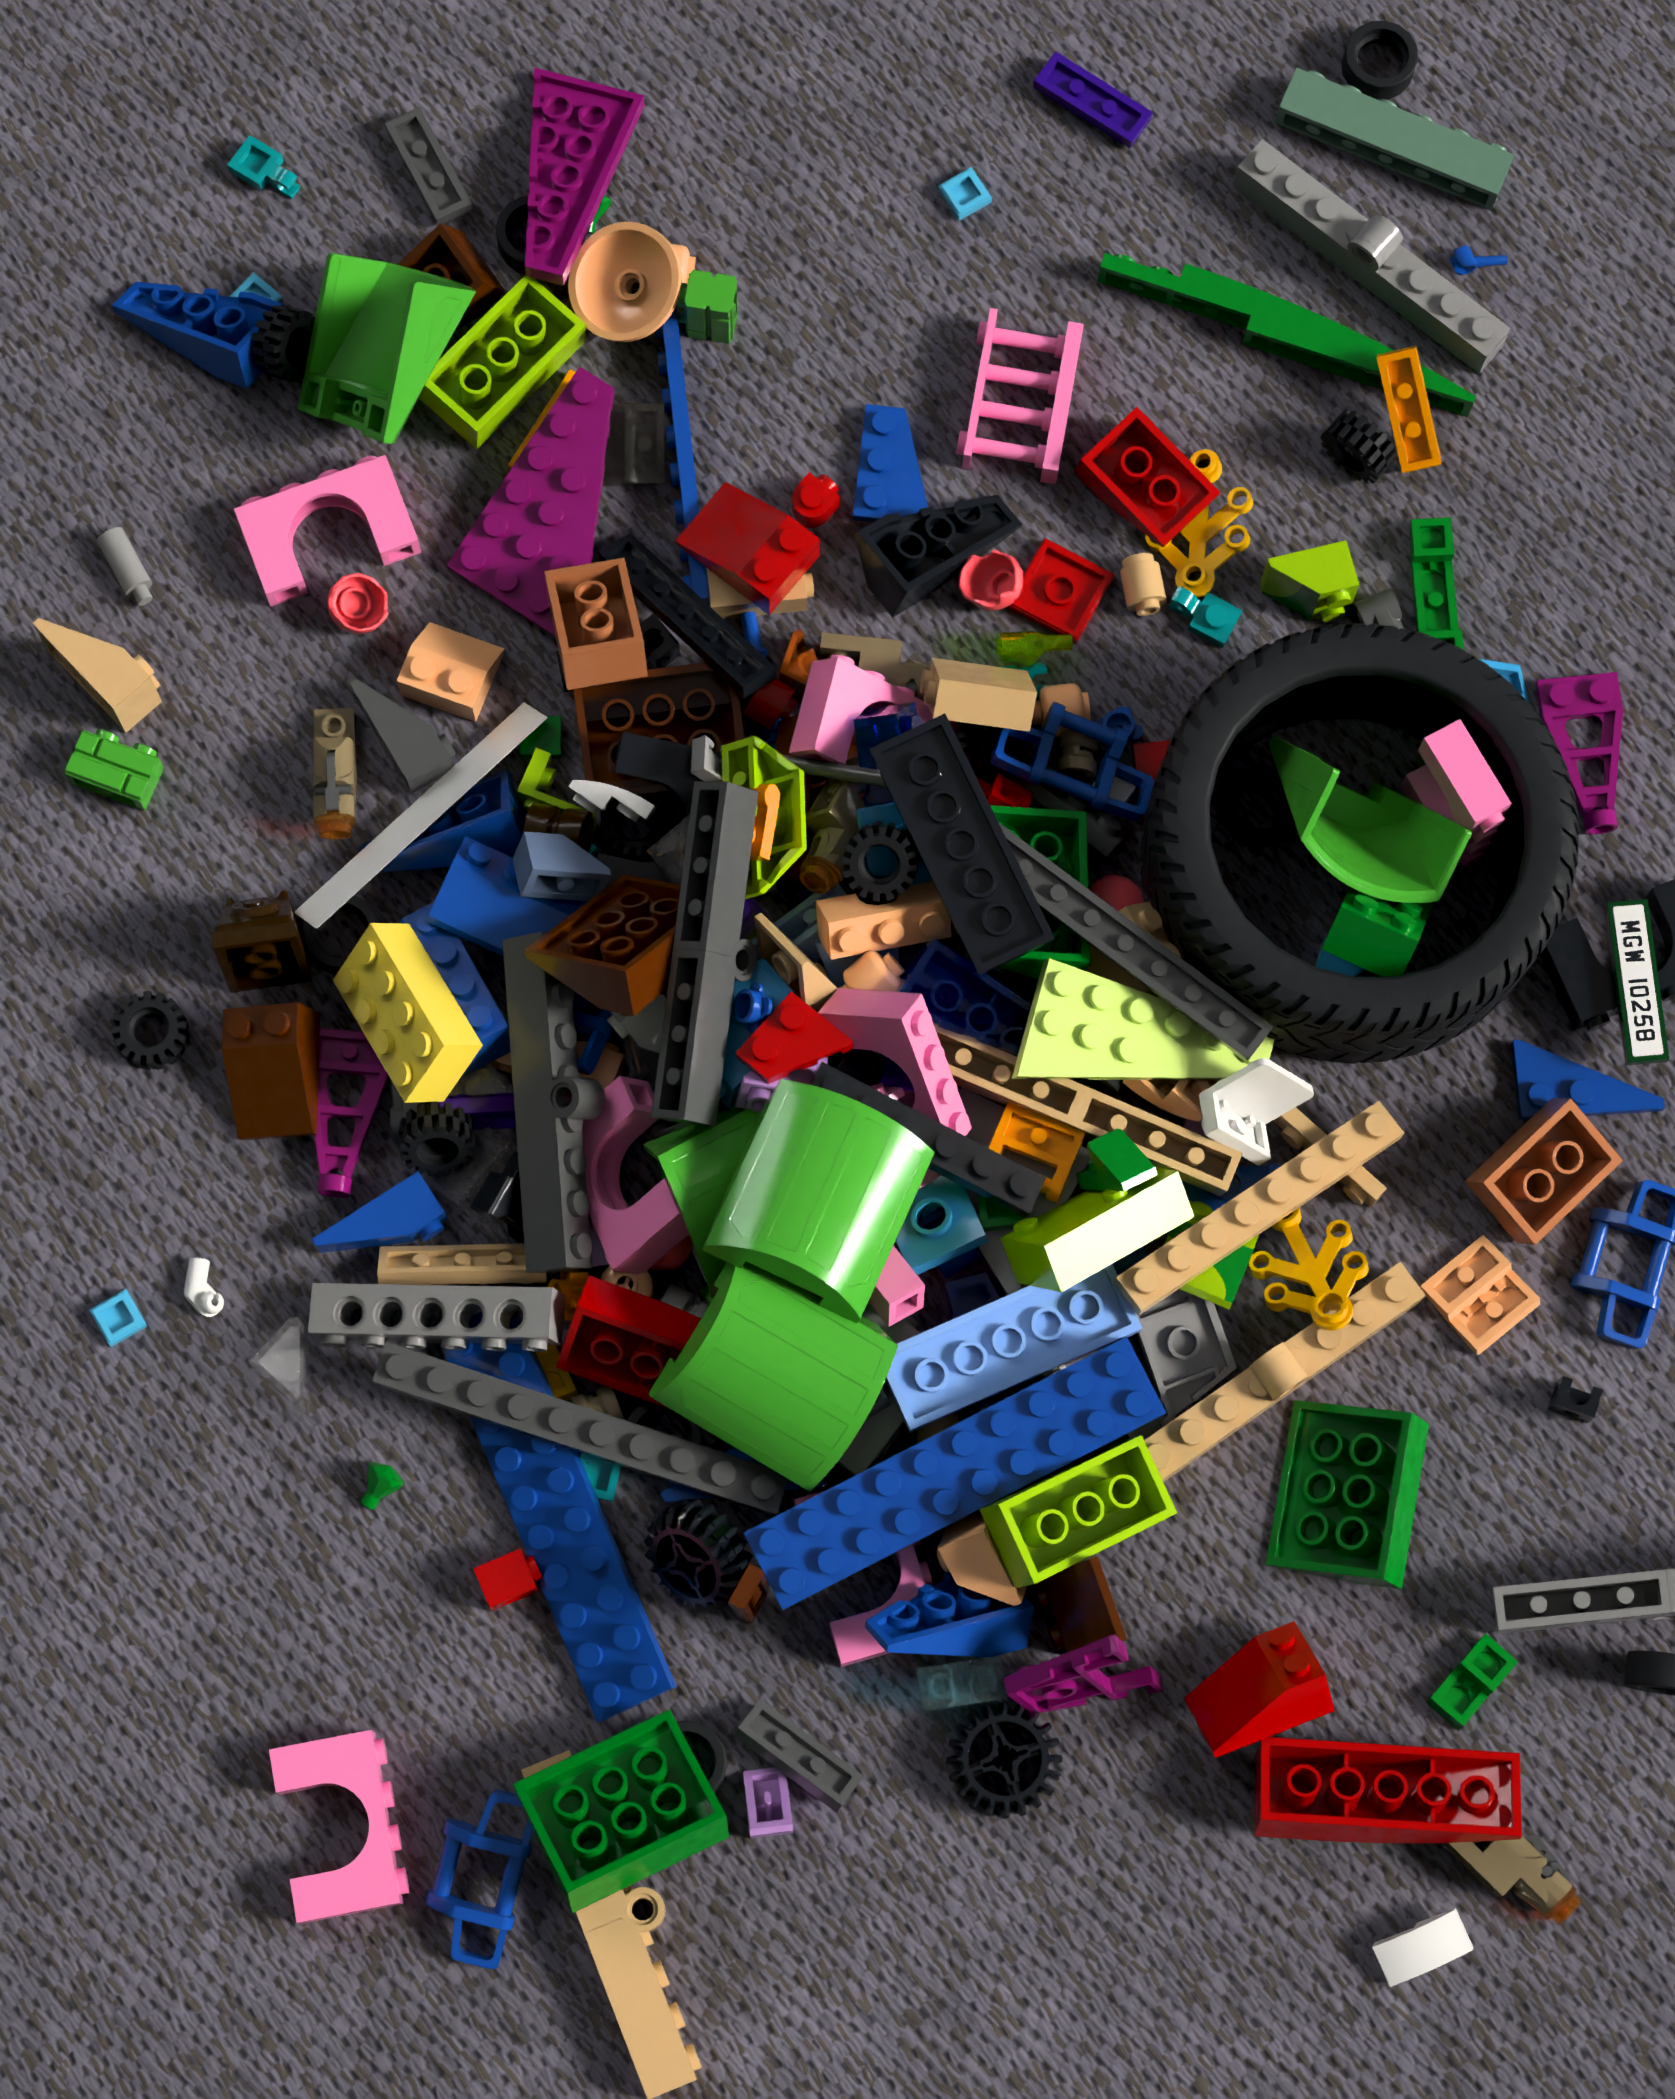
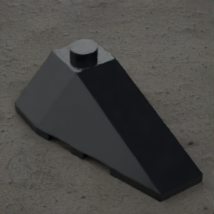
M998 495L956 502L954 507L933 510L932 507L920 509L916 514L900 516L899 513L885 515L857 531L855 540L867 587L888 613L894 617L920 602L956 576L971 555L983 556L1021 528L1023 524Z

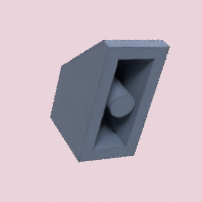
M524 832L512 858L521 897L589 901L606 888L611 877L610 868L563 834Z

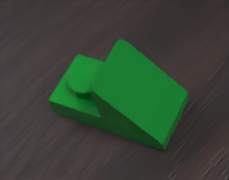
M1115 1129L1088 1142L1087 1149L1091 1160L1088 1162L1090 1167L1076 1173L1081 1189H1107L1114 1191H1126L1158 1175L1155 1166L1121 1129Z

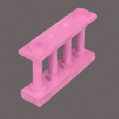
M990 308L988 322L980 321L976 345L983 346L968 432L960 431L956 454L963 455L962 469L970 470L973 453L1034 463L1035 468L1042 469L1040 482L1056 484L1084 324L1068 321L1066 335L1058 334L1057 338L995 328L998 309ZM992 343L1052 353L1054 358L1062 359L1060 371H1051V374L989 364ZM986 380L1048 390L1049 395H1055L1053 408L1045 407V410L1041 411L983 401ZM979 416L1042 427L1041 431L1049 432L1047 445L1039 444L1038 448L978 438L976 437Z

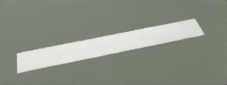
M525 702L522 703L294 913L314 928H319L548 717Z

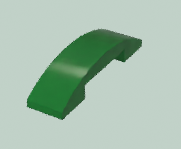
M1451 517L1411 519L1410 563L1416 632L1428 634L1430 637L1438 638L1464 650L1462 629L1458 627L1452 566L1454 545Z

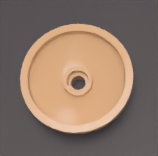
M618 222L603 227L591 235L581 246L569 273L568 292L575 315L587 324L586 328L589 331L609 341L632 342L647 337L658 330L675 309L682 285L680 261L671 243L661 233L647 225L637 222ZM635 282H639V290L632 294V285Z

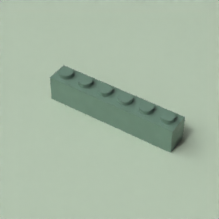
M1296 68L1280 103L1275 124L1489 210H1492L1515 156L1507 152L1499 144L1484 143L1470 137L1464 130L1458 128L1449 129L1434 123L1430 117L1424 114L1409 113L1398 108L1396 104L1389 100H1377L1362 94L1354 86L1340 85L1327 80L1319 72L1313 70L1305 71L1300 68Z

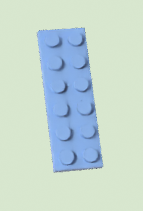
M1113 1264L1063 1292L1028 1286L897 1343L898 1348L886 1382L909 1433L1107 1347L1125 1337L1141 1332L1143 1328L1134 1309L1114 1284V1280L1118 1275Z

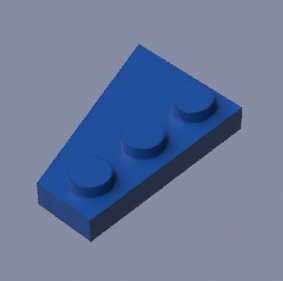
M866 404L853 520L873 523L889 514L899 513L900 516L916 514L920 509L927 508L928 504L906 409Z

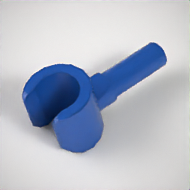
M1467 245L1455 249V256L1449 258L1458 275L1468 274L1483 266L1507 265L1508 262L1507 255L1474 257L1470 247Z

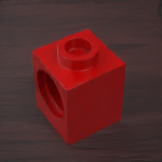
M521 1548L473 1568L491 1611L539 1592L535 1581L543 1578L534 1556L531 1555L525 1558Z

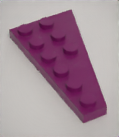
M534 67L528 227L526 229L525 251L526 276L564 286L645 106L644 95Z

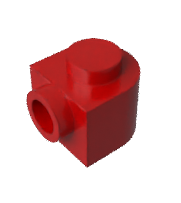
M809 472L795 488L792 495V513L795 520L808 528H816L825 524L840 507V495L837 494L839 488L836 483L824 474H820L816 478Z
M775 679L753 693L742 713L766 728L771 729L778 718L782 720L788 718L798 702V700L792 697L795 689L781 680Z

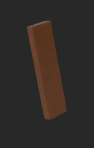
M749 1563L728 1601L735 1617L747 1624H752L770 1592L763 1570Z

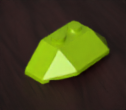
M756 736L721 746L722 782H730L746 788H757L760 784H775L780 792L770 861H750L745 899L765 894L807 850L804 771Z

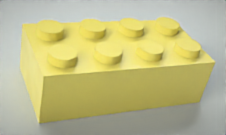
M370 923L334 977L333 982L404 1103L444 1102L483 1044L411 925L402 923Z

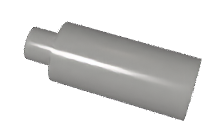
M115 527L102 533L98 537L97 543L127 597L134 596L139 606L151 602L153 597L149 588L152 585V581L122 527Z

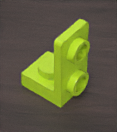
M536 748L517 790L520 803L524 804L523 809L528 812L533 803H542L558 806L560 813H563L566 808L589 811L541 792L542 790L546 792L550 790L557 770L552 768L551 753ZM592 813V814H593V818H594V830H595V828H596V826H597V819H596V814H595V813Z

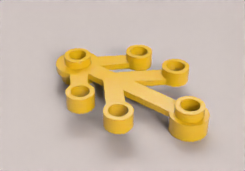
M1202 449L1196 451L1189 460L1211 483L1219 479L1222 473V464L1215 452L1209 449ZM1201 460H1210V464L1206 468L1197 467L1198 462ZM1244 487L1232 489L1227 496L1228 503L1210 519L1209 504L1180 531L1181 535L1190 543L1189 558L1174 546L1171 541L1165 547H1161L1159 544L1152 543V539L1145 535L1149 548L1154 552H1160L1177 570L1175 575L1177 587L1180 586L1189 590L1196 597L1206 595L1215 584V571L1236 552H1242L1248 548L1250 536L1247 529L1242 525H1232L1225 531V542L1206 557L1207 543L1236 517L1246 514L1251 510L1253 499L1250 492ZM1237 497H1247L1243 505L1237 506L1233 504ZM1238 533L1244 535L1241 542H1231L1233 535ZM1195 571L1201 572V577L1198 580H1188L1191 573Z
M1299 1207L1287 1215L1290 1216L1289 1218L1281 1219L1271 1226L1273 1229L1284 1234L1298 1264L1274 1258L1266 1251H1258L1251 1255L1249 1260L1252 1276L1259 1280L1268 1279L1273 1275L1310 1286L1314 1296L1290 1291L1283 1283H1272L1264 1291L1266 1305L1270 1310L1279 1312L1288 1307L1311 1314L1314 1324L1319 1328L1328 1331L1338 1330L1346 1326L1352 1319L1353 1306L1348 1297L1356 1280L1364 1278L1369 1271L1367 1258L1359 1251L1347 1253L1342 1259L1343 1271L1333 1289H1330L1326 1278L1340 1249L1347 1247L1352 1242L1351 1227L1344 1220H1334L1329 1223L1326 1228L1327 1237L1315 1259L1299 1227L1302 1218ZM1338 1231L1346 1232L1341 1237L1333 1236ZM1259 1263H1268V1265L1264 1268L1256 1267V1265ZM1352 1263L1362 1264L1355 1269L1349 1268ZM1276 1294L1284 1295L1283 1298L1279 1300L1271 1299V1297ZM1331 1310H1337V1311H1338V1312H1336V1313H1334V1314H1326L1327 1312H1329V1311H1331Z

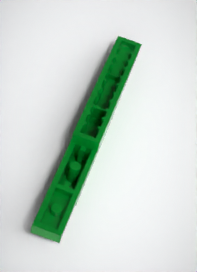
M1107 253L1104 254L1099 269L1097 281L1099 283L1244 329L1246 331L1242 342L1243 345L1384 390L1376 356L1377 354L1394 350L1363 334L1287 300L1186 263L1181 276L1178 277L1164 267H1147L1136 263L1134 259L1123 254H1115L1114 256ZM1421 365L1429 405L1468 417L1476 396Z

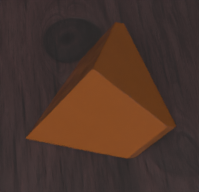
M801 629L793 632L779 671V680L795 689L792 697L798 700V702L803 700L812 661L818 660L814 649L812 648L807 651L804 646V634Z

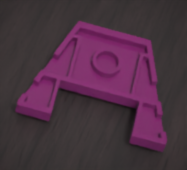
M1115 1634L1038 1665L1021 1667L1016 1670L1015 1674L1004 1678L1006 1694L1030 1713L1034 1710L1043 1713L1086 1705V1698L1100 1694L1106 1695L1110 1700H1118L1128 1697L1127 1690L1147 1686L1148 1694L1162 1692L1164 1688L1161 1675L1151 1666L1107 1677L1099 1670L1100 1668L1129 1661L1126 1644Z

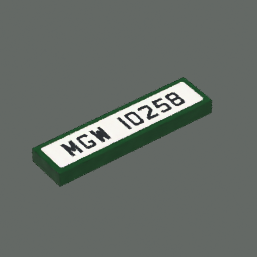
M1648 899L1607 902L1604 910L1625 1066L1667 1062L1669 1060Z

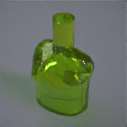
M1036 631L997 632L996 655L999 662H1016L1024 666H1030L1045 651L1072 650L1071 634L1044 635Z

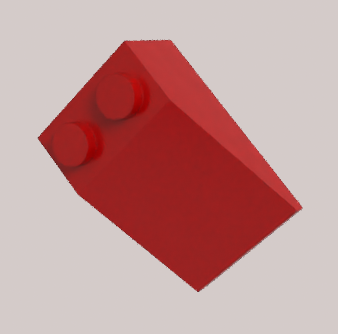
M1138 407L1130 412L1082 457L1073 472L1103 503L1161 547H1165L1221 493Z
M727 482L720 487L675 540L677 546L768 615L775 610L820 556V538L788 514Z
M1295 1621L1255 1636L1184 1697L1192 1717L1215 1758L1334 1712L1326 1674Z

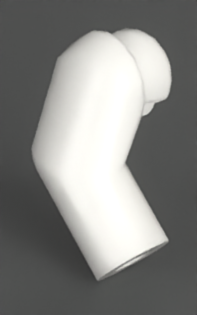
M189 1258L184 1296L199 1314L207 1317L217 1315L223 1309L224 1299L220 1293H216L207 1283L210 1261L201 1258Z

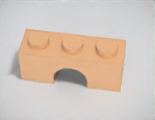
M932 881L909 885L906 892L901 896L900 894L896 895L895 901L882 905L866 904L859 900L856 893L815 901L818 938L831 960L864 954L868 951H880L952 937L951 920Z

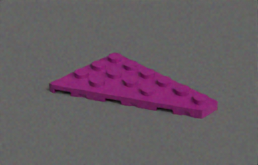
M580 366L446 565L450 570L555 638L544 571L593 563L595 530L599 517V499L602 493L606 445L610 431V414L613 408L615 393L612 386Z

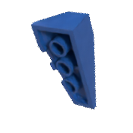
M135 282L112 304V308L115 313L214 377L247 389L262 374L258 370L260 366L255 365L253 362L257 355L251 353V346L256 345L257 342L251 340L252 333L258 334L259 328L255 325L258 320L265 321L262 314L266 310L272 311V306H281L282 303L250 292H240L238 297L220 296L218 289L205 288L203 294L183 292L182 288L177 285Z
M507 769L479 780L462 796L463 799L447 809L380 872L450 867L465 836L513 858L523 835L525 817L509 770ZM372 840L361 845L359 847V852L362 849H364Z
M945 1572L941 1582L934 1586L927 1583L918 1589L916 1597L909 1601L899 1600L867 1619L865 1628L887 1653L991 1658L1027 1648L1034 1606L1025 1596L1021 1604L1012 1606L956 1584L950 1572Z

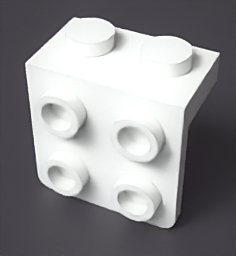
M1267 1058L1252 1061L1246 1067L1199 1093L1202 1129L1209 1139L1242 1152V1157L1259 1166L1271 1159L1266 1124L1311 1099L1314 1096L1313 1087Z

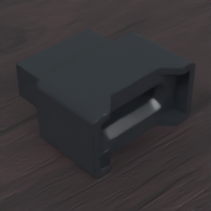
M514 1151L502 1174L490 1171L470 1208L476 1212L481 1211L501 1219L507 1224L508 1235L524 1243L518 1152Z

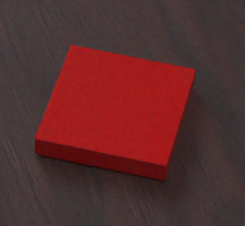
M1044 538L1023 574V588L1019 597L1006 608L1077 645L1111 585L1115 574Z

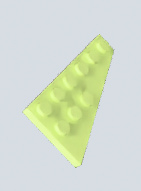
M1048 958L1043 961L1012 1079H1211L1220 1081L1246 1067L1252 1061L1260 1058L1270 1060L1275 1039L1266 1036L1248 1062H1246L1163 999Z

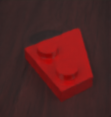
M791 991L735 1054L740 1062L767 1084L787 1077L794 1070H804L817 1065L818 1060L840 1051L844 1054L850 1051L854 1045L849 1037Z

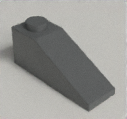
M355 678L349 682L354 698L411 794L440 779L453 767L451 757L455 756L456 753L445 734L438 737L430 724Z

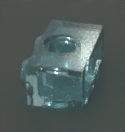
M1001 1656L916 1668L915 1670L921 1715L983 1706L987 1703L989 1705L997 1704L1008 1699Z

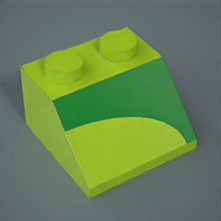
M1345 540L1268 558L1259 586L1261 593L1309 620L1322 618L1323 622H1332L1343 618L1346 612L1350 610L1359 588V581L1347 541Z
M1189 1201L1195 1217L1170 1230L1164 1244L1214 1212L1212 1208L1202 1202ZM1258 1236L1179 1289L1230 1310L1254 1251Z

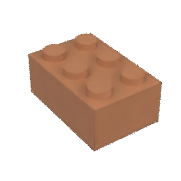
M625 558L544 571L549 608L567 690L647 677L644 640Z
M1551 1098L1464 1182L1516 1243L1536 1245L1623 1160L1571 1098Z

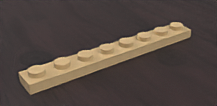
M1377 1101L1118 1275L1114 1280V1284L1138 1316L1400 1140L1404 1135V1131L1382 1103Z

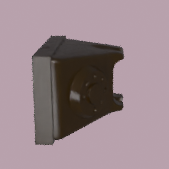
M281 891L277 898H253L237 903L232 898L226 900L225 910L216 924L214 932L211 933L214 953L230 993L312 982L310 963L301 940L294 909L287 891Z

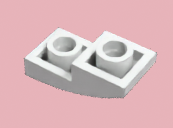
M572 780L568 786L577 792L573 800L592 813L597 807L607 811L614 799H617L620 803L616 809L634 822H637L640 816L649 821L658 808L627 790L601 782Z
M1456 1908L1417 1922L1414 1928L1377 1941L1372 1946L1390 1987L1440 1967L1472 1951L1474 1948Z

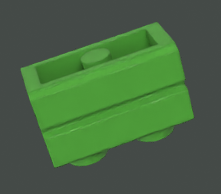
M693 270L689 274L688 283H682L677 303V306L680 307L678 322L685 323L686 333L689 338L706 340L708 337H711V341L729 344L731 340L733 341L738 314L737 280L735 276L717 273L713 277L711 272Z
M97 729L95 734L85 730L82 731L75 746V751L72 753L65 769V776L69 783L145 811L164 768L160 759L156 757L157 752L140 743H135L133 748L118 743L119 737L102 729Z

